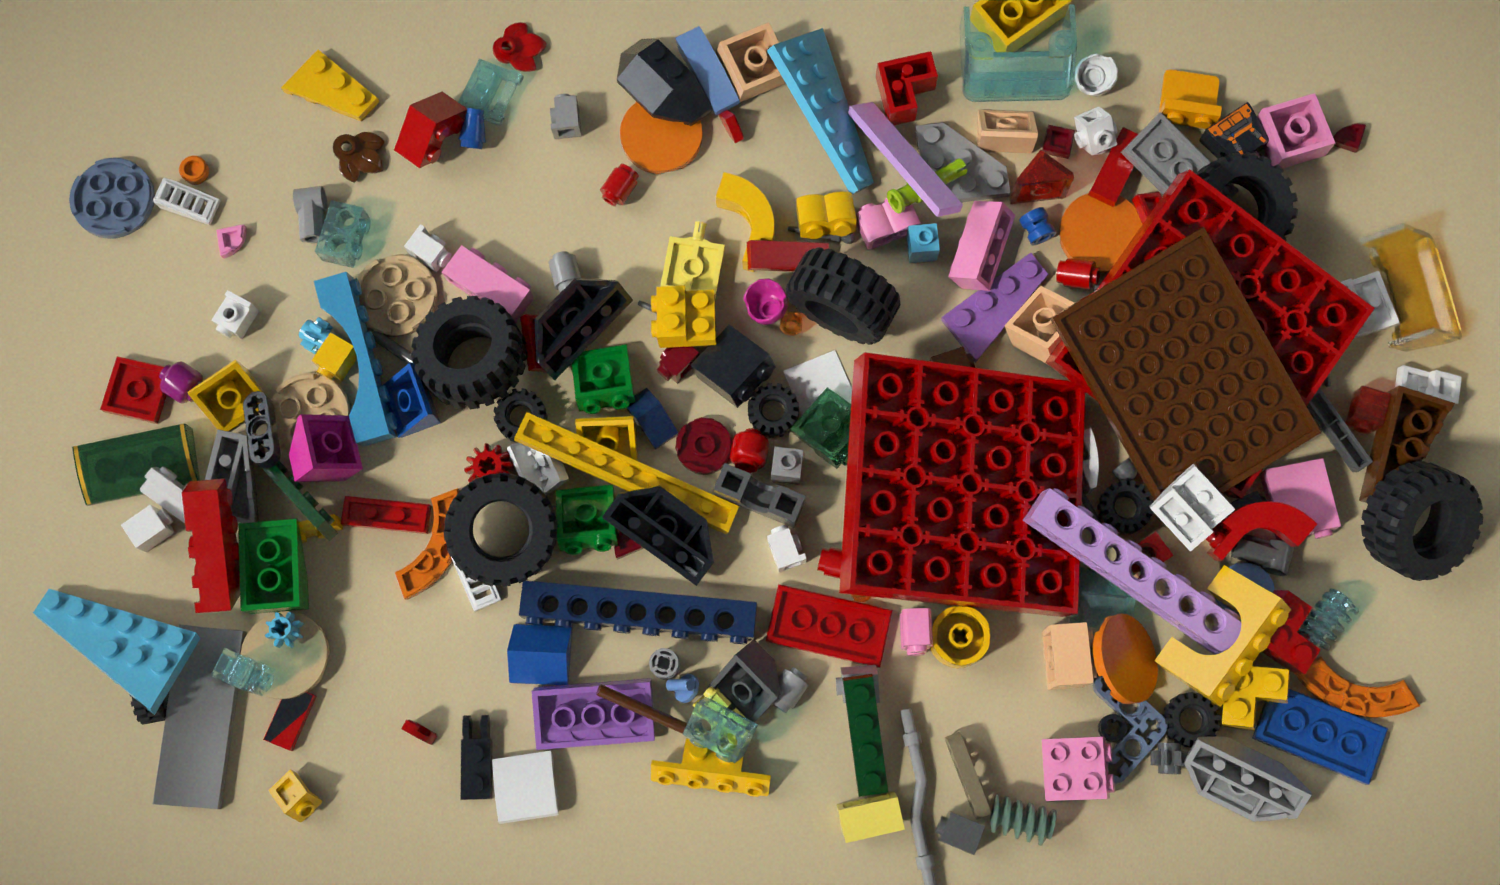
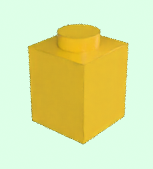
M330 332L311 361L318 367L316 372L328 380H332L335 377L343 381L356 362L357 355L353 345Z

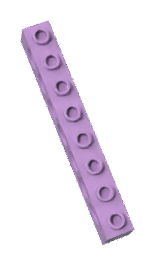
M1049 488L1040 493L1023 519L1024 522L1214 655L1226 651L1236 642L1242 624L1239 621L1241 617L1237 613L1227 608L1224 610L1215 604L1216 600L1211 595L1203 591L1198 592L1190 587L1192 583L1187 578L1179 574L1173 575L1166 570L1167 565L1155 557L1149 558L1141 552L1143 549L1137 543L1131 540H1123L1117 535L1118 531L1107 523L1100 524L1092 518L1093 513L1083 506L1078 505L1076 507L1068 501L1069 497L1064 492L1056 488L1053 490ZM1059 511L1067 516L1068 522L1065 527L1061 526L1057 521ZM1083 529L1089 530L1092 535L1090 544L1085 543L1082 539ZM1108 546L1113 547L1116 551V559L1114 561L1107 557L1106 550ZM1133 563L1140 567L1141 574L1139 578H1135L1131 573ZM1158 580L1162 581L1165 586V592L1162 596L1156 591ZM1183 597L1189 602V610L1186 613L1180 606ZM1208 614L1213 618L1214 625L1211 630L1208 629L1205 624V619Z

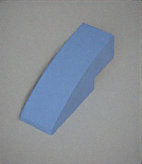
M700 26L676 37L678 51L689 69L696 76L715 115L740 104V100L721 62Z

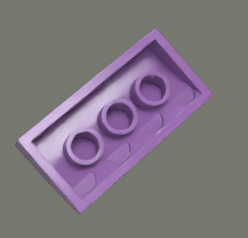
M651 678L534 687L531 692L536 750L655 741L653 720L596 695L598 687L602 684L653 707Z

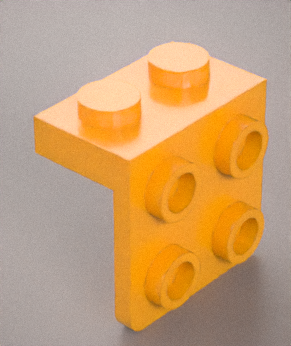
M1166 70L1163 75L1159 113L1161 112L1172 124L1207 129L1218 122L1221 117L1222 106H1217L1219 78L1198 73Z

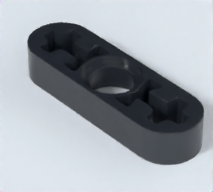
M255 391L250 393L243 402L251 460L259 467L269 469L274 467L281 457L274 405L272 400L263 392ZM267 424L266 432L256 436L257 429L261 425Z

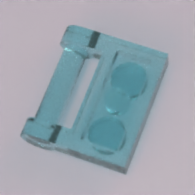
M479 59L458 103L466 108L484 110V120L496 125H502L505 119L503 114L517 85H521L524 76L515 70H508ZM501 81H507L494 109L488 110Z

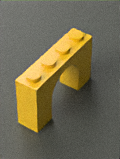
M1225 565L1208 586L1207 590L1218 601L1240 614L1242 624L1236 642L1222 653L1202 655L1171 637L1155 659V662L1166 672L1219 707L1231 698L1235 686L1243 676L1250 672L1254 660L1261 651L1268 647L1272 635L1278 627H1281L1286 622L1288 613L1291 611V608L1282 598Z

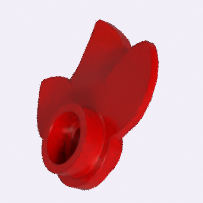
M518 22L509 25L505 29L503 37L498 38L494 42L493 54L499 62L504 64L510 63L516 70L523 72L536 70V64L533 57L545 49L546 42L540 36L528 33L526 23ZM502 47H508L511 50H504Z

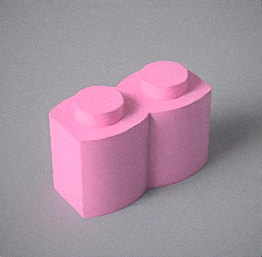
M887 198L883 204H866L856 213V224L867 250L883 246L893 240L905 238L908 226L921 225L912 204L905 207L904 212L898 214L891 208Z
M930 608L903 609L902 613H900L901 650L907 651L908 656L925 655V652L933 646L932 612Z

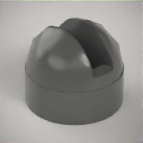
M1128 457L1112 473L1120 481L1126 480V482L1135 479L1138 471L1130 457Z

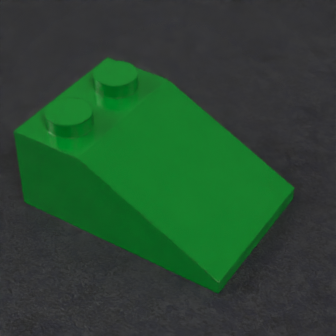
M298 519L238 523L241 611L249 614L308 610V577Z

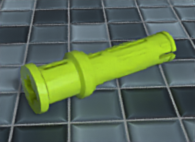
M958 158L954 162L936 170L935 173L946 185L961 176H965L968 170L967 168L961 170L966 164L962 159ZM908 183L897 190L891 189L887 192L888 202L891 208L898 214L904 212L905 207L915 202H923Z

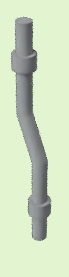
M912 708L901 710L900 713L905 731L903 740L905 747L908 746L916 780L910 814V823L918 855L915 859L918 870L922 872L924 885H937L933 867H935L933 854L929 853L922 822L928 783L920 748L922 739L920 731L917 732Z

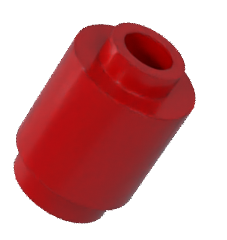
M622 163L618 168L615 167L600 188L603 194L602 199L614 207L617 204L623 205L637 185L638 173Z
M1067 258L1066 261H1059L1056 273L1057 283H1063L1065 287L1092 289L1094 284L1099 283L1100 267H1096L1095 261Z
M830 547V549L822 548L817 571L824 572L826 576L840 579L842 549Z

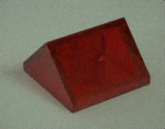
M1040 149L1017 178L1009 199L1010 205L1065 198L1074 179L1073 172Z

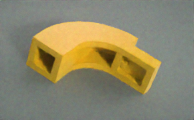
M724 172L716 194V206L736 212L746 219L751 228L749 240L774 241V217L765 195L748 180ZM746 247L744 257L742 260L743 269L754 272V270H748Z

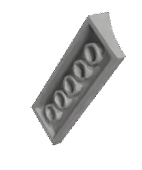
M179 624L180 628L196 632L201 639L169 691L153 804L222 809L241 674L240 654L246 632Z

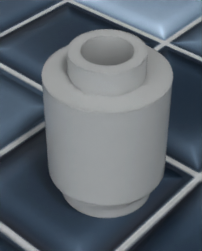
M567 251L554 254L552 256L553 259L548 262L555 288L559 290V293L574 278H581L576 256L569 254Z
M794 667L790 671L784 669L778 677L781 695L774 701L773 705L784 713H787L790 708L793 709L809 686L804 682L807 676Z

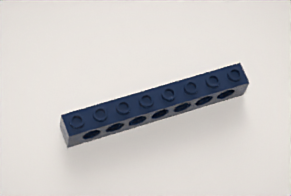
M524 581L522 583L519 616L526 619V624L543 625L544 621H553L556 627L572 628L573 623L584 624V629L601 631L602 626L613 627V632L630 634L631 629L642 630V635L660 636V632L672 633V638L689 639V634L701 635L700 640L718 642V637L730 638V643L746 645L748 640L754 639L757 602L537 581ZM550 598H556L559 602L558 608L554 612H546L544 609L545 602ZM578 601H586L588 604L587 611L582 615H575L573 612V607ZM609 603L615 604L617 606L616 614L611 618L603 617V607ZM643 606L646 608L645 617L639 621L633 620L631 618L633 608ZM672 609L675 611L676 616L671 623L660 621V614L663 610ZM699 611L705 615V620L700 626H693L689 623V616L693 612ZM724 614H729L734 618V624L728 629L718 626V619Z

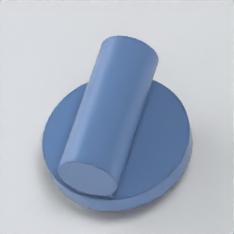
M686 674L680 679H669L666 682V688L668 691H675V697L678 701L688 703L698 694L699 680L692 674Z

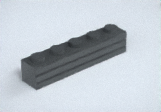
M1319 388L1306 407L1352 473L1359 472L1373 461Z

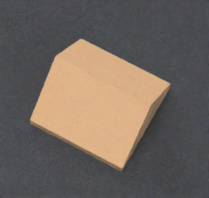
M978 110L977 147L988 152H1033L1038 138V130L1033 112Z

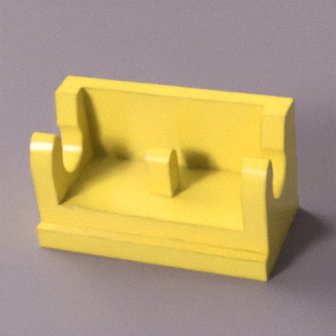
M894 791L836 805L846 843L905 830L898 797Z

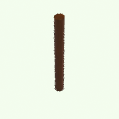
M600 684L597 689L596 695L695 740L704 741L706 739L707 732L605 685Z

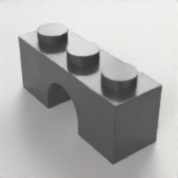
M724 463L713 489L714 495L792 528L796 526L806 499L805 495L781 485L774 487L753 478L751 473Z

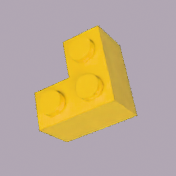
M1252 666L1250 672L1243 676L1235 686L1231 698L1223 703L1222 725L1228 728L1255 730L1257 701L1288 704L1289 670Z

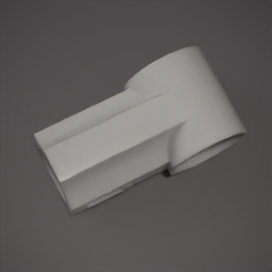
M323 186L294 189L293 202L299 219L300 240L311 244L320 243L326 239L324 211L327 210V198Z

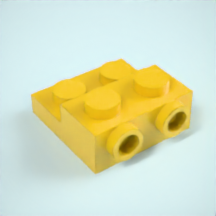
M685 285L656 287L657 295H651L652 312H657V320H651L652 338L657 337L659 348L716 345L714 289L686 291Z

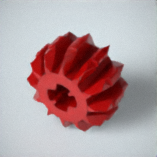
M485 443L483 452L477 447L473 449L477 455L475 458L467 456L466 460L472 465L464 468L466 474L471 475L468 479L470 483L485 475L509 473L507 470L513 469L514 464L508 461L510 458L508 451L502 453L500 445H496L492 450L491 446ZM492 464L495 466L494 470H488L487 472L484 470L485 466H491Z

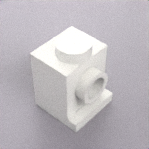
M421 224L404 245L410 256L418 259L436 273L440 267L443 268L448 264L452 256L444 247L446 243L434 234L430 236L426 228Z
M227 290L225 293L226 298L211 321L217 325L215 330L228 338L235 335L242 339L258 315L259 310L251 302Z
M787 525L771 530L772 534L767 536V541L779 573L806 563L805 553L798 554L802 547L797 534L791 535Z

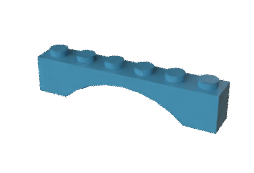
M343 272L314 281L320 308L330 314L344 328L357 355L359 386L355 403L349 414L356 443L365 447L395 438L394 429H397V421L393 412L389 413L387 402H390V395L386 385L382 386L380 375H383V369L378 358L375 359L373 348H376V342L372 332L367 330L366 322L369 321L366 307L361 305L358 295H362V290L358 279H354L349 273Z

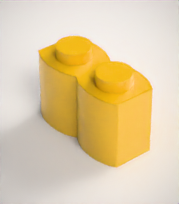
M833 192L824 196L810 194L796 198L800 237L818 239L828 234L846 236L856 232V214L851 192Z

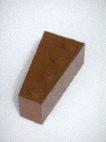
M1397 386L1385 393L1370 453V458L1373 462L1367 466L1359 501L1366 503L1369 494L1373 495L1375 492V485L1379 481H1384L1386 479L1385 475L1394 469L1398 471L1399 466L1407 463L1412 464L1426 458L1430 451L1431 443L1435 436L1439 434L1444 425L1443 421L1447 414L1451 412L1455 403L1403 386Z

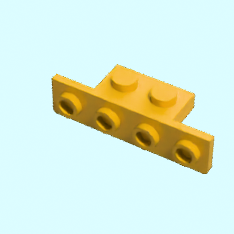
M693 739L685 740L681 764L651 761V781L658 782L662 785H683L692 789H714L722 793H745L752 797L769 795L771 775L741 772L745 746L737 745L734 748L731 744Z

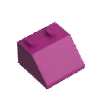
M301 414L298 416L289 452L295 482H345L363 469L349 416Z

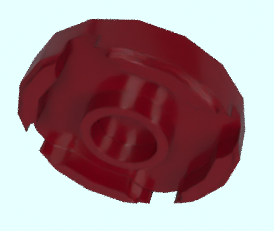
M700 417L681 428L676 437L675 449L679 461L687 470L695 474L708 475L718 472L723 468L724 463L727 464L730 459L732 440L722 423L712 418Z

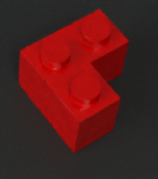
M931 51L877 63L876 81L885 115L893 125L915 121L918 109L915 94L936 89L938 74Z
M443 91L410 104L394 151L418 168L435 163L441 155L440 148L443 140L461 131L467 108Z
M1274 590L1272 593L1282 598L1291 608V611L1288 613L1286 622L1281 627H1278L1272 635L1268 647L1261 652L1285 669H1288L1289 672L1306 674L1321 649L1297 632L1313 607L1289 590Z

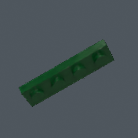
M280 460L274 467L263 469L328 541L338 534L330 525L334 522V519L323 508L317 511L315 507L319 503L308 491L304 494L300 492L303 485L300 482H295L292 474L287 478L285 473L288 469Z
M865 674L844 677L842 680L858 796L888 793L873 675Z

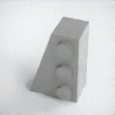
M217 430L205 480H226L227 488H230L232 491V516H236L238 523L259 522L254 464L250 458L247 435Z

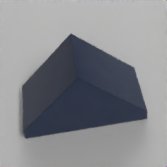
M648 388L635 395V403H629L627 410L634 416L636 423L656 450L677 436L678 431L661 403Z

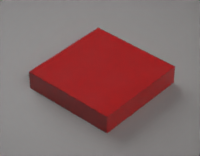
M117 356L100 410L105 413L158 424L167 396L160 389L161 379L159 375L164 367Z

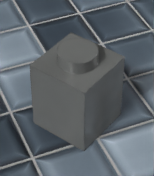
M948 812L946 817H940L935 833L940 834L938 841L975 855L985 826L955 813Z

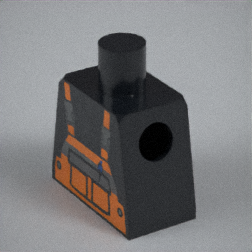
M1249 102L1205 129L1199 141L1218 159L1238 152L1241 155L1246 152L1256 153V159L1262 157L1259 152L1264 149L1269 139Z

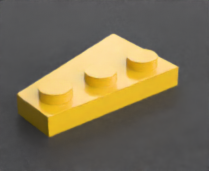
M319 49L281 87L284 93L292 96L293 94L305 98L308 102L321 104L329 107L332 111L362 121L379 103L375 95Z

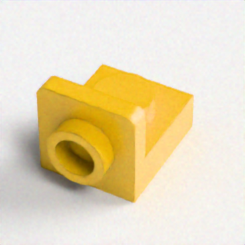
M291 769L268 790L284 814L300 823L311 816L322 803L321 799L311 793L299 775Z

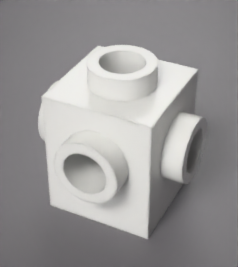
M1096 107L1074 117L1077 130L1074 136L1079 148H1083L1091 155H1099L1117 145L1115 137L1117 126L1111 115L1102 108Z

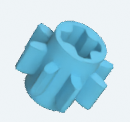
M320 317L315 322L307 320L299 331V338L303 339L300 345L316 354L333 329V326Z
M275 612L276 618L271 622L266 621V624L269 626V633L265 637L268 639L276 638L274 646L281 648L284 642L287 646L293 648V641L297 638H303L299 627H302L304 623L299 620L293 622L295 614L292 612H288L286 617L281 613ZM286 624L288 627L285 629V635H282L281 632L284 631V625Z

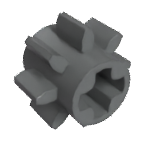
M1158 743V750L1151 751V765L1158 766V774L1180 775L1181 767H1186L1184 760L1189 752H1181L1180 743Z

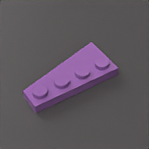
M1029 253L997 276L993 281L990 291L978 290L942 316L941 321L960 345L964 347L967 354H971L976 363L1005 328L1006 323L1047 278L1048 273L1032 253Z

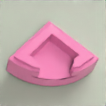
M244 224L216 230L220 256L223 259L230 257L242 247L247 235V227Z

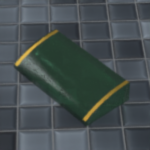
M187 424L72 447L80 489L87 506L143 495L140 488L147 480L144 476L152 467H159L160 469L162 466L166 467L177 475L175 480L183 486L190 481H200L193 428Z

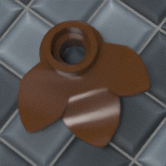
M361 132L356 136L349 134L338 136L333 143V153L339 159V171L342 176L355 183L360 176V172L371 174L382 172V160L376 151L384 145V140L371 132ZM348 143L352 146V149L344 151L341 148L342 145Z

